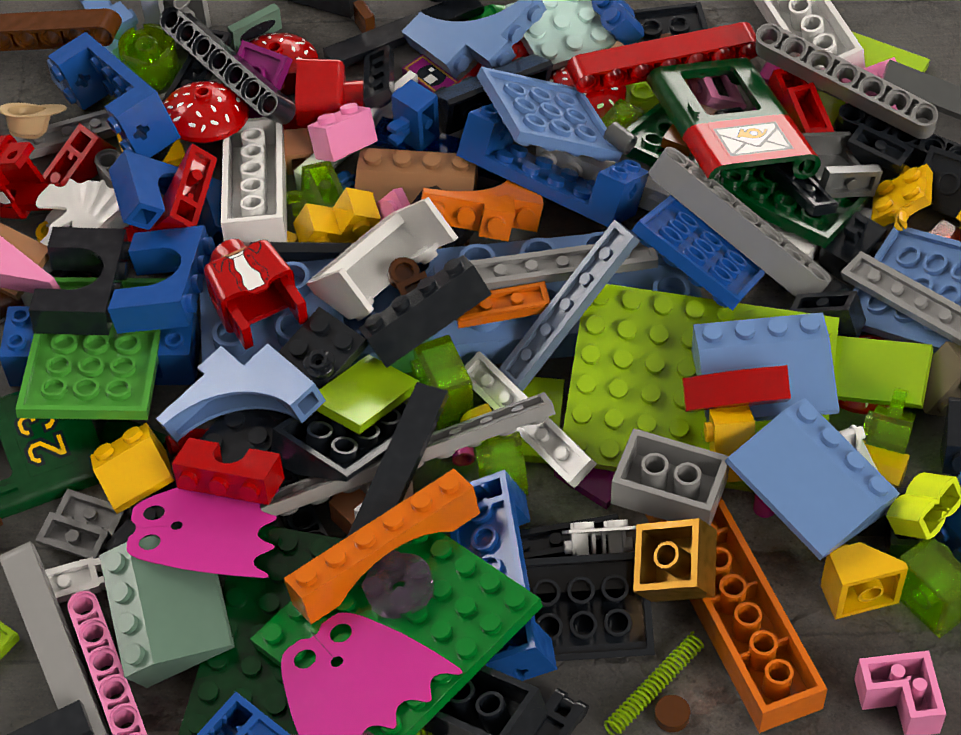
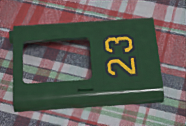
M20 390L0 397V440L12 470V475L9 478L0 481L1 519L61 498L67 489L78 492L100 483L93 471L90 455L101 446L91 419L17 418L16 405Z

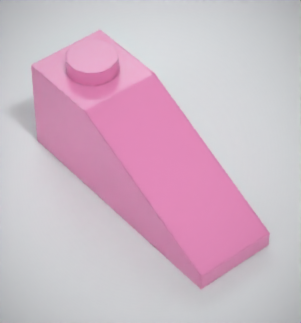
M0 236V288L34 293L35 289H61L54 277Z

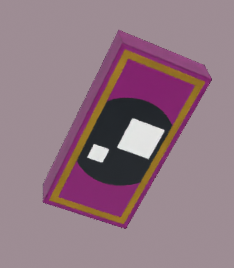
M424 54L402 68L403 76L409 70L416 73L418 84L433 93L441 87H450L458 82V80Z

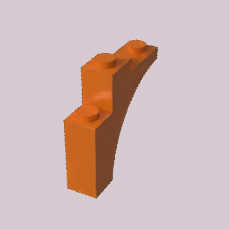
M509 180L496 187L477 191H446L423 188L421 200L429 197L451 227L478 231L479 237L509 242L512 228L537 232L544 205L541 195Z

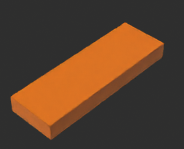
M545 281L490 290L492 294L457 318L456 321L459 329L542 314L551 302Z

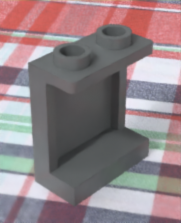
M850 132L802 133L821 160V166L812 178L832 198L875 196L883 171L878 165H860L847 146V142L852 136Z

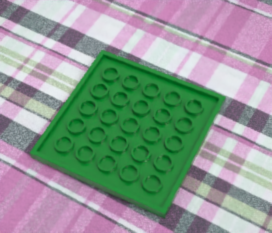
M438 532L408 541L389 552L361 576L340 606L312 625L290 601L250 640L256 649L281 667L282 655L290 646L301 639L313 637L318 633L322 623L333 615L344 612L374 620L423 644L462 670V674L453 675L447 673L435 676L430 684L432 695L430 702L417 700L402 702L396 710L397 725L394 729L371 726L364 731L367 735H416L543 607V604L538 596L444 533ZM339 624L331 630L330 637L334 642H344L351 636L352 629L347 624ZM303 650L295 656L294 664L298 668H308L315 662L316 655L312 650ZM335 657L331 660L333 667H338L343 663L341 657Z

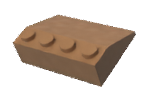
M362 148L360 149L356 169L355 189L373 192L375 202L377 203L393 189L402 187L411 205L423 188H430L436 185L441 190L477 191L479 179L478 165L457 156V153ZM470 238L464 245H469Z

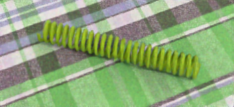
M694 631L690 632V635L683 639V642L669 654V657H666L662 664L655 668V671L648 676V679H645L637 687V690H634L633 694H630V697L626 698V701L619 706V709H616L608 717V720L604 721L605 729L610 735L615 734L608 728L607 723L614 732L622 734V730H626L625 726L628 727L629 723L633 722V719H637L636 715H640V711H644V708H647V704H651V700H655L654 696H658V693L665 689V685H669V682L673 681L672 678H676V674H680L683 667L690 663V659L693 660L694 656H697V652H701V649L704 648V643L693 635Z

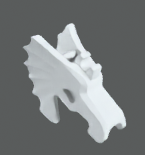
M69 179L63 187L49 184L36 200L37 208L53 209L45 219L48 222L46 227H49V232L40 241V243L48 246L53 227L72 226L77 228L122 229L129 225L123 223L114 188L107 187L103 179L100 182L87 180L83 183H77L73 179ZM50 260L42 268L47 273L53 271L51 270Z

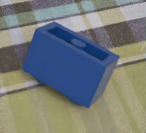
M412 79L402 87L397 88L391 95L393 121L387 125V130L392 132L388 136V141L395 146L405 142L417 151H423L440 136L438 96Z

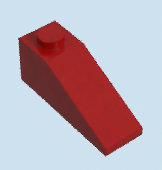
M79 123L42 176L47 183H61L62 186H65L69 179H73L77 183L91 180L98 174L95 165L96 154L104 149L116 150V148L98 134Z
M193 143L188 147L162 199L165 212L152 226L153 231L197 226L217 157Z

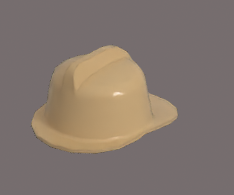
M8 103L0 106V113L5 115L7 127L12 136L24 139H37L47 132L50 116L65 111L67 107L61 104Z

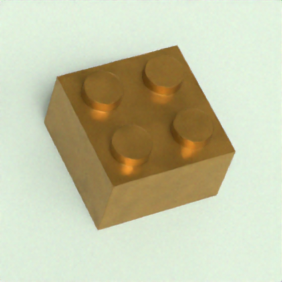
M700 518L636 524L633 592L651 602L715 597L717 530Z

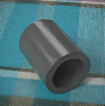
M613 122L606 129L603 136L607 142L624 154H628L635 147L638 140L634 134L617 122Z

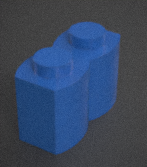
M592 0V7L601 17L603 27L617 41L624 45L638 42L644 37L642 24L635 18L632 7L625 0Z

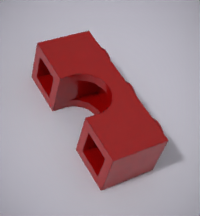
M195 438L187 439L172 462L176 485L179 489L265 505L270 504L285 479L279 453L249 448L245 456L239 461L223 463L219 443Z

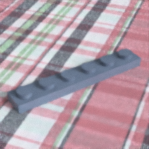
M615 219L499 368L521 391H524L640 242L634 234Z

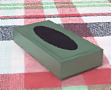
M273 3L228 26V32H231L232 35L231 48L237 52L242 40L250 42L261 35L274 33L282 29L279 7Z

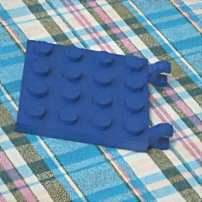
M672 195L641 218L631 230L637 235L641 244L648 248L653 247L662 255V259L669 266L678 267L687 274V279L693 285L705 288L712 294V298L717 304L725 308L729 307L732 311L766 274V272Z

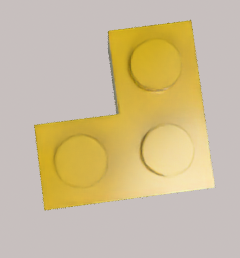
M345 188L333 208L306 203L293 222L298 242L354 243L379 223L381 217L373 192Z

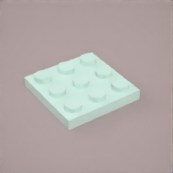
M542 0L547 10L543 13L541 19L524 33L521 39L529 55L535 54L551 60L553 63L552 71L566 66L567 62L576 55L609 49L616 43L614 37L603 27L601 17L594 11L591 0ZM514 3L507 4L505 6V9L513 5Z

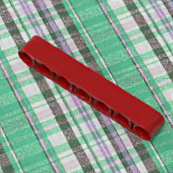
M739 22L579 54L567 62L566 68L576 90L580 93H589L644 82L650 71L660 66L733 58L753 59L758 56L756 53V33L750 23Z

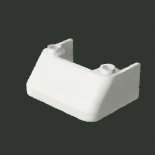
M427 197L386 216L313 276L306 284L313 294L349 320L356 318L357 321H360L374 310L372 307L374 303L373 298L390 285L387 273L392 261L400 257H407L416 263L421 262L425 265L437 257L438 253L436 250L440 246L454 242L458 236L431 199Z

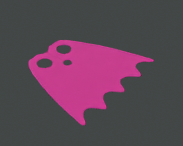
M174 488L149 497L134 506L131 521L135 524L136 529L128 537L126 548L131 556L155 564L197 572L266 578L268 574L259 570L254 565V560L259 555L273 550L275 546L260 539L258 531L263 526L274 522L277 517L263 512L259 503ZM151 506H161L165 510L164 515L156 520L145 519L143 513ZM174 522H181L183 524L180 529L174 530L171 528V524ZM147 535H156L161 540L160 544L154 549L144 550L139 546L140 540Z
M344 612L337 613L322 623L318 633L313 637L301 639L290 646L282 655L281 660L283 684L298 735H362L371 726L394 729L397 725L396 710L402 702L408 700L430 702L432 700L430 684L435 676L447 673L453 675L462 674V670L455 664L407 635L369 618ZM339 624H347L352 629L351 636L344 642H334L330 637L331 630ZM312 650L316 655V660L310 667L302 669L295 666L294 659L299 652ZM335 657L343 659V663L338 667L331 665V660Z

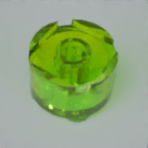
M148 23L143 24L144 28L135 30L133 27L123 33L119 39L118 48L121 62L157 91L163 89L166 83L175 77L179 70V60L174 39L160 25Z
M515 431L507 436L497 435L481 441L482 445L475 447L479 479L505 469L526 496H529L525 459L521 450L520 431Z

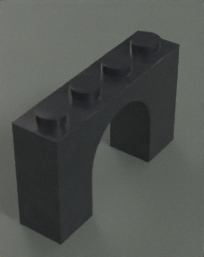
M52 228L47 246L51 270L87 271L99 275V278L93 283L77 289H35L29 308L33 333L109 336L113 322L108 312V306L114 289H123L122 281L128 278L127 261L131 260L128 253L131 241H128L126 229Z

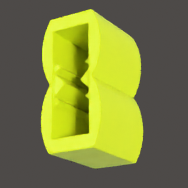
M925 472L914 477L908 485L906 493L895 499L887 512L886 517L894 533L926 540L933 538L941 530L946 517L954 514L961 505V486L957 477Z

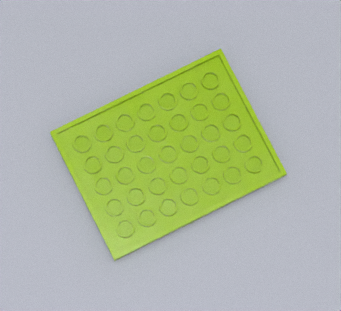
M606 284L580 317L563 431L597 463L594 468L616 471L633 428L710 450V442H706L704 436L705 412H685L682 379L697 376L692 354L693 324L810 313L739 303L732 311L729 307L720 306L713 299ZM824 315L830 338L834 367L839 318ZM829 414L822 415L827 421H829ZM772 420L755 421V434ZM744 481L727 482L725 488L754 492Z

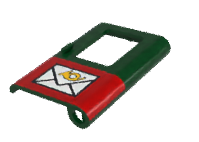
M733 58L660 66L650 71L647 75L646 82L708 179H714L715 175L721 170L791 162V171L798 179L810 178L818 172L821 166L820 158L751 60L747 58ZM726 75L731 83L741 86L756 110L709 115L704 111L684 79H702L709 76Z

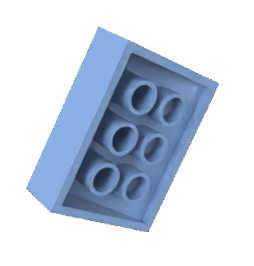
M823 312L693 324L692 354L697 376L751 368L788 366L791 399L784 403L753 405L750 407L755 421L773 420L783 410L803 398L815 407L821 415L839 413L830 338ZM704 410L706 422H709V410Z
M805 398L783 410L725 460V463L819 560L880 519L900 494Z

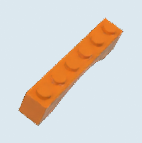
M455 469L450 470L284 577L292 604L312 625L340 606L361 576L392 550L424 535L438 532H453L478 516L480 511L474 487Z

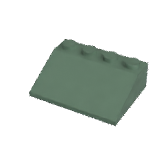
M156 535L144 537L140 540L139 546L144 550L154 549L160 544L161 540ZM127 542L99 555L124 678L148 688L235 647L218 574L190 571L140 560L127 552Z

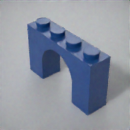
M127 150L121 153L110 167L109 174L123 223L146 230L151 229L165 212L161 194L165 195L178 169L177 166ZM211 178L197 226H205L208 237L213 238L216 248L224 242L221 228L222 181Z
M204 225L134 233L128 253L137 276L166 272L175 273L153 285L114 289L108 306V312L117 334L190 326L193 313L197 312L199 293L203 292L204 267L209 263L215 249L213 238L208 237Z

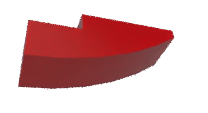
M781 68L773 70L768 84L801 133L835 132L814 83H808Z
M787 365L726 371L682 379L685 412L748 405L752 407L759 404L784 403L791 399Z

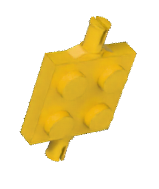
M928 164L918 168H910L905 165L897 178L881 182L877 187L875 196H873L871 220L883 227L894 223L896 230L903 231V228H907L909 216L931 205L933 172Z

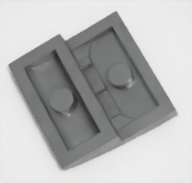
M67 489L56 512H49L35 541L84 559L90 557L94 559L99 558V555L106 552L104 548L106 542L123 525L129 512L126 509L116 514L110 502Z

